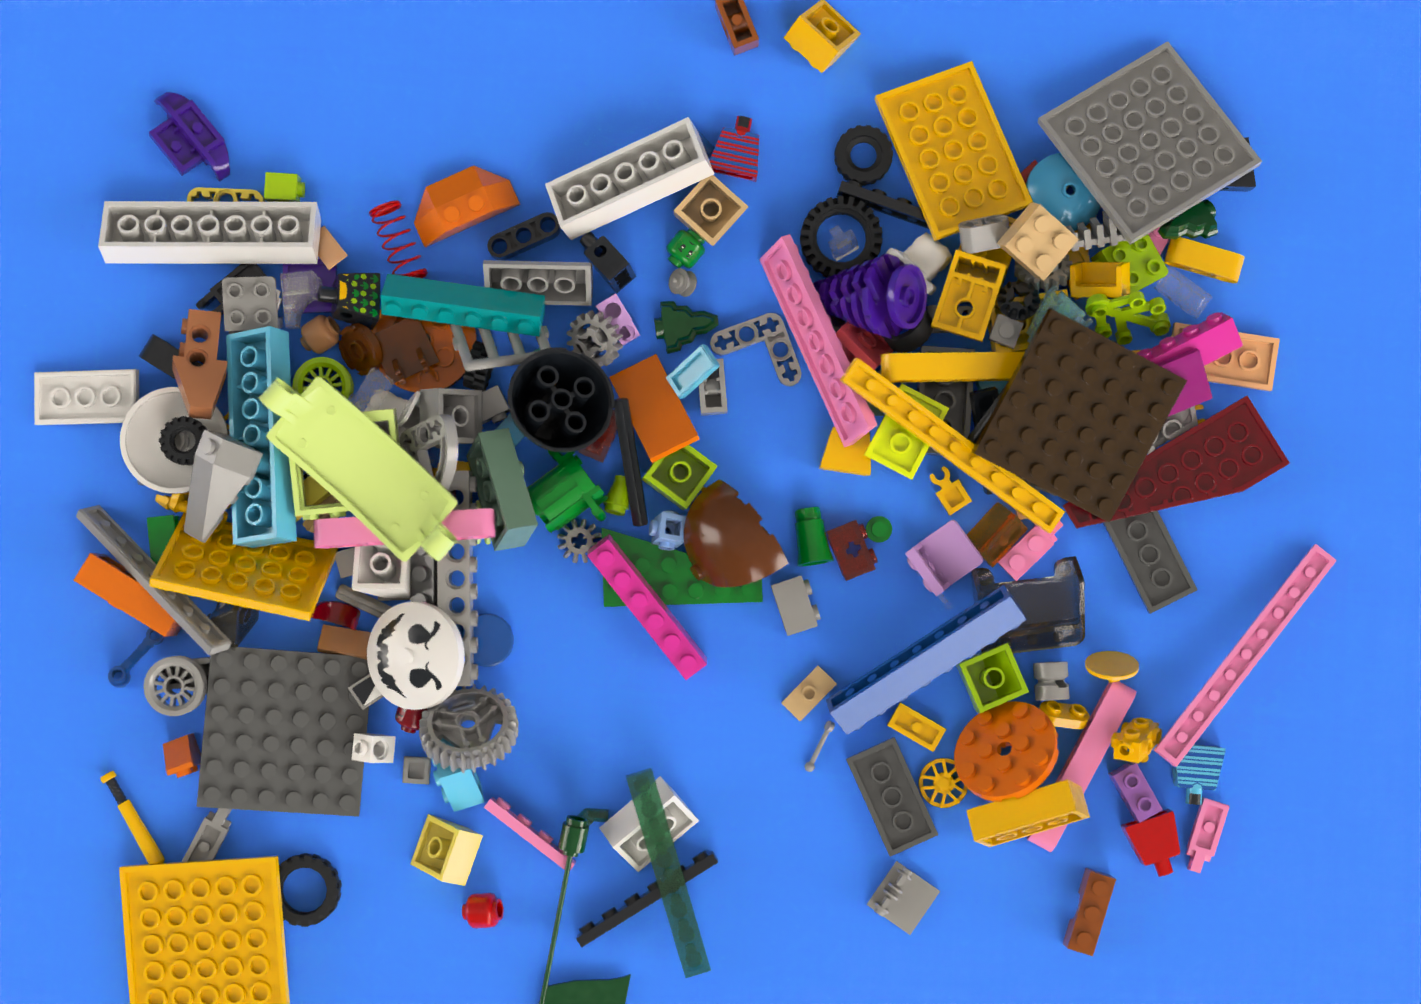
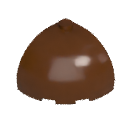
M720 479L705 488L691 505L684 525V545L692 564L690 567L691 572L697 580H702L717 587H736L758 581L775 573L787 565L788 560L773 533L769 535L767 530L760 525L759 522L763 519L750 503L745 505L741 499L736 497L739 495V492Z

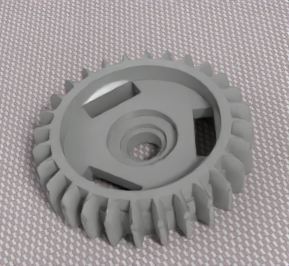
M475 684L472 689H466L465 686H462V690L456 691L455 689L443 702L427 708L428 711H423L422 719L419 720L420 740L427 757L432 758L434 764L441 763L442 769L450 766L451 771L455 772L457 768H461L463 774L466 769H472L474 773L478 767L486 770V765L489 763L496 766L497 758L503 761L505 759L504 753L510 754L511 746L516 745V738L519 733L518 717L514 706L511 705L510 699H505L503 693L497 694L495 688L488 692L485 685L481 689H477ZM468 720L475 722V725L470 728L461 726L463 722ZM495 724L502 725L499 732L490 740ZM442 738H444L446 741H448V742H449L450 744H452L454 747L449 746V745L443 743V742L440 741V740H441Z

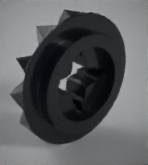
M1019 279L1017 282L1009 281L1003 288L1001 287L997 297V304L1000 311L1006 317L1013 320H1025L1032 317L1038 311L1041 299L1038 290L1032 286L1031 282L1025 283ZM1014 292L1020 297L1025 296L1023 300L1024 306L1019 301L1013 302Z

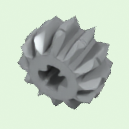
M573 519L571 521L572 530L567 525L562 527L568 533L567 536L558 534V539L566 540V543L558 545V549L568 547L569 550L564 553V558H568L573 552V563L578 562L579 554L582 555L583 562L587 563L586 553L588 549L597 543L593 542V539L600 538L602 535L601 533L591 535L596 525L591 524L586 530V519H582L580 528H578L576 520ZM579 533L584 534L583 539L587 538L586 545H581L580 549L575 548L576 543H572L573 537H578Z

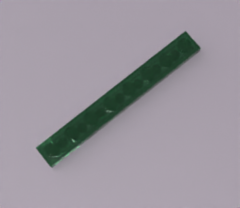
M652 768L625 775L685 978L709 972L711 968Z

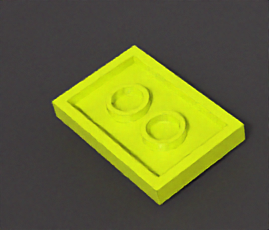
M900 384V390L939 419L944 420L949 410L948 407L904 384ZM885 414L864 456L912 480L929 446Z

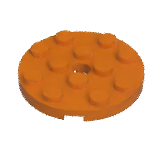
M380 309V319L371 331L375 334L406 318L381 315ZM420 320L426 334L431 337V345L440 362L430 366V372L425 373L422 370L405 378V384L401 385L400 382H397L394 385L413 393L416 391L420 392L421 389L449 388L457 383L465 373L459 351H455L452 344L454 336L450 324ZM461 326L469 350H471L474 342L477 341L475 327ZM381 364L379 370L388 379Z
M1009 701L985 712L978 713L964 727L955 746L954 764L960 780L974 795L988 801L1002 802L1001 799L1011 797L1018 799L1031 793L1047 779L1056 764L1059 750L1057 749L1058 734L1055 726L1042 710L1025 702ZM1012 747L1009 754L1001 756V748Z

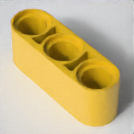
M1180 237L1178 239H1170L1164 263L1224 282L1238 283L1245 257L1235 252Z

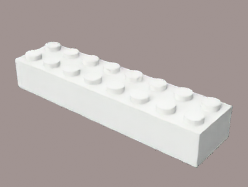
M104 201L98 247L105 263L318 264L321 216L317 202Z

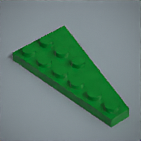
M602 528V539L608 534L612 536L665 605L763 602L762 579L736 587L713 586L694 577L690 569L692 564L687 553L675 549L672 551L659 549V545L651 544V542ZM603 577L604 607L626 606Z

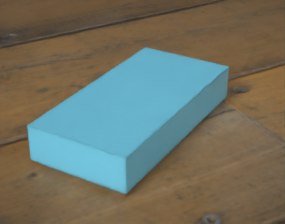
M702 344L675 368L666 379L678 398L684 399L720 367V364L708 346Z

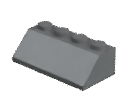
M483 260L485 287L545 295V305L592 306L593 265L591 262Z

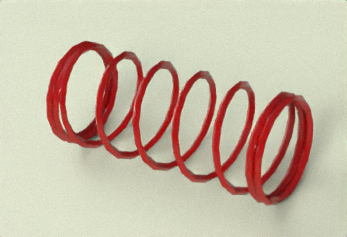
M399 200L389 201L369 211V216L373 217L371 221L375 224H384L378 229L377 235L380 237H390L383 243L382 248L384 250H395L388 256L387 261L393 264L401 263L393 270L392 274L416 278L426 277L428 275L426 268L406 274L394 273L398 268L420 258L421 255L400 261L389 260L394 254L406 247L415 245L416 242L394 248L384 247L393 238L411 231L410 228L394 234H379L387 225L402 220L406 216L403 215L389 221H374L375 217L384 216L399 209L402 205Z

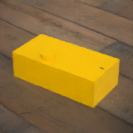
M1068 779L1037 788L1018 799L1016 797L1001 799L1002 802H991L966 810L974 841L987 847H993L1090 818L1082 787Z

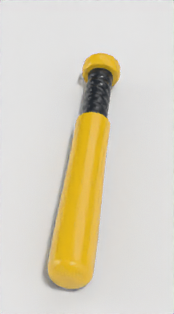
M110 771L100 777L103 784L106 783L117 801V807L149 864L164 863L165 858L141 820L130 799H126L124 792L117 783V780H115L117 776L115 771Z

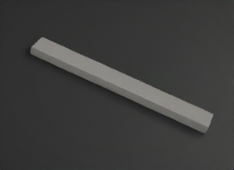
M100 505L78 510L77 519L208 655L229 649L232 642L186 594L150 587V577L157 564Z

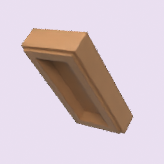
M323 624L317 651L328 654L350 655L367 660V646L371 632Z

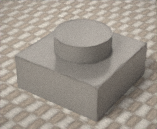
M998 314L988 340L1014 349L1024 323Z

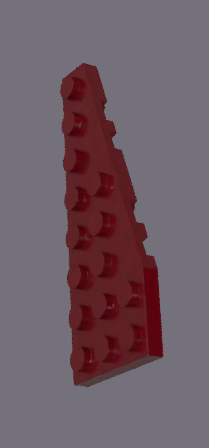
M1245 396L1148 454L1111 521L1240 493L1289 465L1290 462L1249 397ZM1070 502L1063 505L1064 510L1076 529L1107 522Z

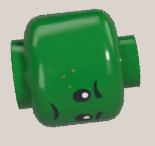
M691 229L687 231L679 230L666 246V250L670 254L668 260L677 268H681L682 265L686 268L694 267L705 253L703 246L705 241Z

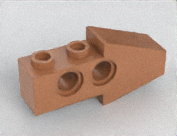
M189 309L188 319L182 318L181 334L186 335V341L180 342L179 356H173L172 370L188 415L192 418L211 420L226 379L228 361L217 360L221 312ZM195 338H203V339H205L206 341H204V342H196V341L193 340V339H195ZM194 361H199L203 363V365L194 366L191 363Z

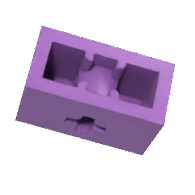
M1128 762L1108 773L1135 821L1141 823L1163 810L1137 763Z

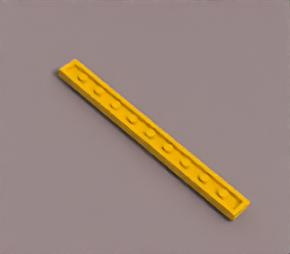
M854 358L841 377L840 381L1046 533L1051 534L1065 511L1015 474L971 452L975 444L860 359Z

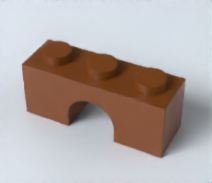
M1085 868L1078 891L1080 895L1078 908L1074 918L1069 921L1063 940V945L1067 949L1090 956L1094 955L1116 882V878Z

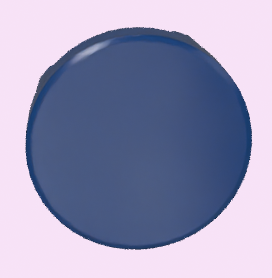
M494 614L478 615V626H474V637H478V653H474V664L483 667L498 665L510 655L513 649V631L511 626L500 616ZM464 628L461 632V638H463L465 635Z

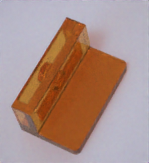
M997 502L971 529L967 536L979 551L983 560L993 568L1028 528L1017 515Z

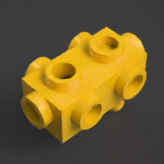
M1143 717L1133 718L1130 722H1124L1121 732H1114L1111 738V747L1114 748V759L1134 763L1147 762L1151 750L1161 741L1162 730L1159 728V723Z

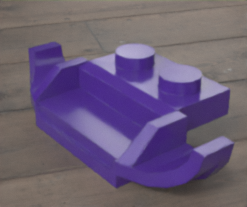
M166 92L156 98L154 102L165 110L168 119L151 130L149 137L180 175L183 176L204 162L206 166L209 165L212 168L219 182L229 176L230 165L225 140L193 100L172 92Z

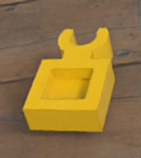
M943 466L941 467L944 473L942 480L936 479L933 473L929 475V478L934 485L941 488L935 494L950 516L971 503L972 500L959 479L951 483L950 471L947 467Z

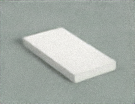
M139 370L34 372L35 425L38 426L123 423L131 407L139 400Z

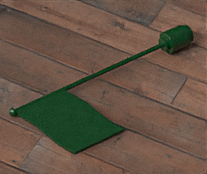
M568 815L566 821L562 824L558 848L563 850L567 860L539 1004H625L631 974L612 979L572 980L548 985L572 858L578 857L579 853L585 852L589 831L588 819L581 816Z

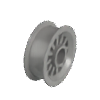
M171 656L163 658L153 664L148 670L144 679V694L150 706L157 712L166 716L184 715L195 710L203 702L207 693V677L203 668L189 657ZM182 668L186 669L181 675ZM190 673L193 678L187 680L186 677ZM173 678L181 683L182 687L179 693L173 692L170 688V682ZM194 681L195 687L189 686V683ZM157 685L163 686V689L157 690ZM187 690L194 691L193 695L188 693ZM164 692L165 695L161 698L159 694ZM170 697V703L168 704L166 701Z

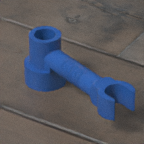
M149 628L146 632V637L137 649L120 666L111 668L108 673V680L111 685L116 688L127 686L131 679L130 670L154 645L162 643L164 636L161 635L159 639L152 640L150 635L154 630ZM116 672L123 673L120 679H114Z

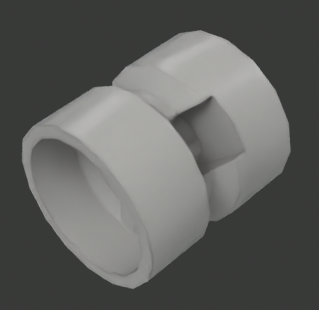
M1067 661L1033 663L1034 678L1038 680V683L1034 685L1036 701L1070 699L1069 684L1065 682V679L1069 676Z

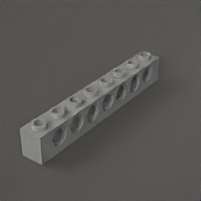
M455 471L448 491L452 494L454 491L460 490L464 495V500L453 510L477 509V504L473 503L472 492H477L476 476H472V471ZM477 539L458 540L455 543L462 545L464 548L462 558H454L451 553V547L443 558L437 561L438 607L450 616L455 625L459 624L465 629V635L462 638L465 663L457 686L474 685V680H478V664H474V653H478V637H474V626H478V611L473 610V600L478 598V585L473 583V573H477L478 569L477 557H473V546H477ZM457 570L461 571L465 577L463 584L460 586L452 582V574ZM456 597L461 598L465 603L464 610L460 613L452 608V601Z

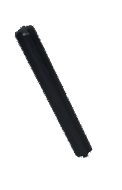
M618 398L614 400V412L632 522L634 526L639 527L648 524L634 430L629 400L627 398Z

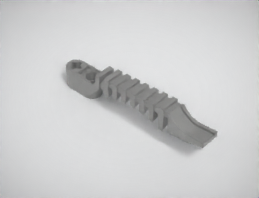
M1102 211L1103 224H1100L1096 217L1090 218L1091 232L1084 222L1077 223L1078 234L1074 232L1071 226H1065L1079 239L1071 248L1073 252L1079 251V247H1084L1087 250L1092 249V245H1096L1098 248L1105 247V243L1114 246L1118 245L1119 241L1127 240L1116 228L1105 211ZM992 215L961 222L959 224L962 252L978 253L1001 248L996 243L1010 228L1008 216Z

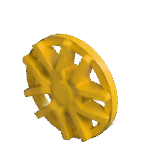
M938 758L930 761L924 766L919 776L918 784L921 795L928 803L939 808H949L959 804L968 790L965 785L962 789L955 784L961 781L959 777L953 779L951 776L956 772L955 767L947 772L946 762L955 765L954 760L949 758ZM942 763L943 772L938 773L935 764ZM932 766L935 776L925 775L926 771ZM923 779L933 780V785L923 786ZM953 788L962 792L958 798L951 793ZM934 789L931 798L927 796L924 790ZM938 792L942 794L940 803L934 802ZM948 794L954 801L944 804Z

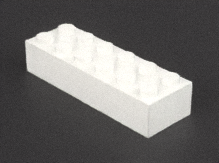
M687 117L546 183L545 186L560 228L570 240H573L712 176L714 171L700 135L690 118Z

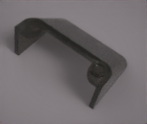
M1076 556L1065 557L1056 561L1054 564V576L994 583L993 573L989 569L975 568L971 571L974 604L1002 585H1005L1027 619L1018 628L1000 636L995 643L981 649L982 652L1005 643L1009 644L1014 654L1071 647L1080 644L1084 640L1085 581Z

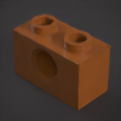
M715 0V9L733 55L735 56L758 47L759 38L744 0Z

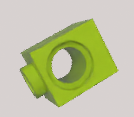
M265 173L264 199L267 202H300V198H304L305 182H302V178L298 174Z

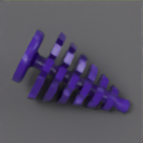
M888 253L873 260L865 261L861 266L859 264L855 265L849 270H842L838 274L813 283L828 315L841 318L858 328L891 339V335L898 336L903 329L915 328L922 320L926 309L927 287L921 270L913 264L900 262L899 257Z

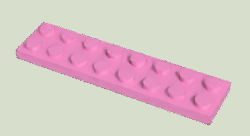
M790 234L781 236L759 260L844 447H848L877 426L875 416L872 410H870L866 399L840 381L851 363L848 361L843 351L842 343L832 327L831 319L822 305L820 295L811 281L809 271L801 259L797 245Z

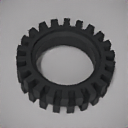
M838 196L834 199L832 197L827 198L826 201L816 204V207L809 211L803 222L800 236L802 254L805 256L808 265H811L816 273L823 274V277L827 278L838 274L842 270H849L858 264L861 266L865 261L873 260L879 255L883 241L882 227L879 225L878 216L875 217L871 207H866L865 203L861 200L860 202L854 200V197L843 198L844 196ZM847 215L853 217L863 227L866 238L865 247L851 261L836 262L830 260L819 249L817 231L820 225L831 216Z

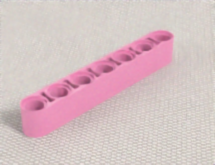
M487 508L452 510L442 521V524L457 540L494 538L495 510ZM357 517L314 520V548L384 545Z
M1120 681L1107 684L1055 783L1068 779L1080 785L1083 793L1086 791L1111 744L1113 733L1117 732L1136 696V690ZM1067 825L1027 836V840L1048 852H1052Z

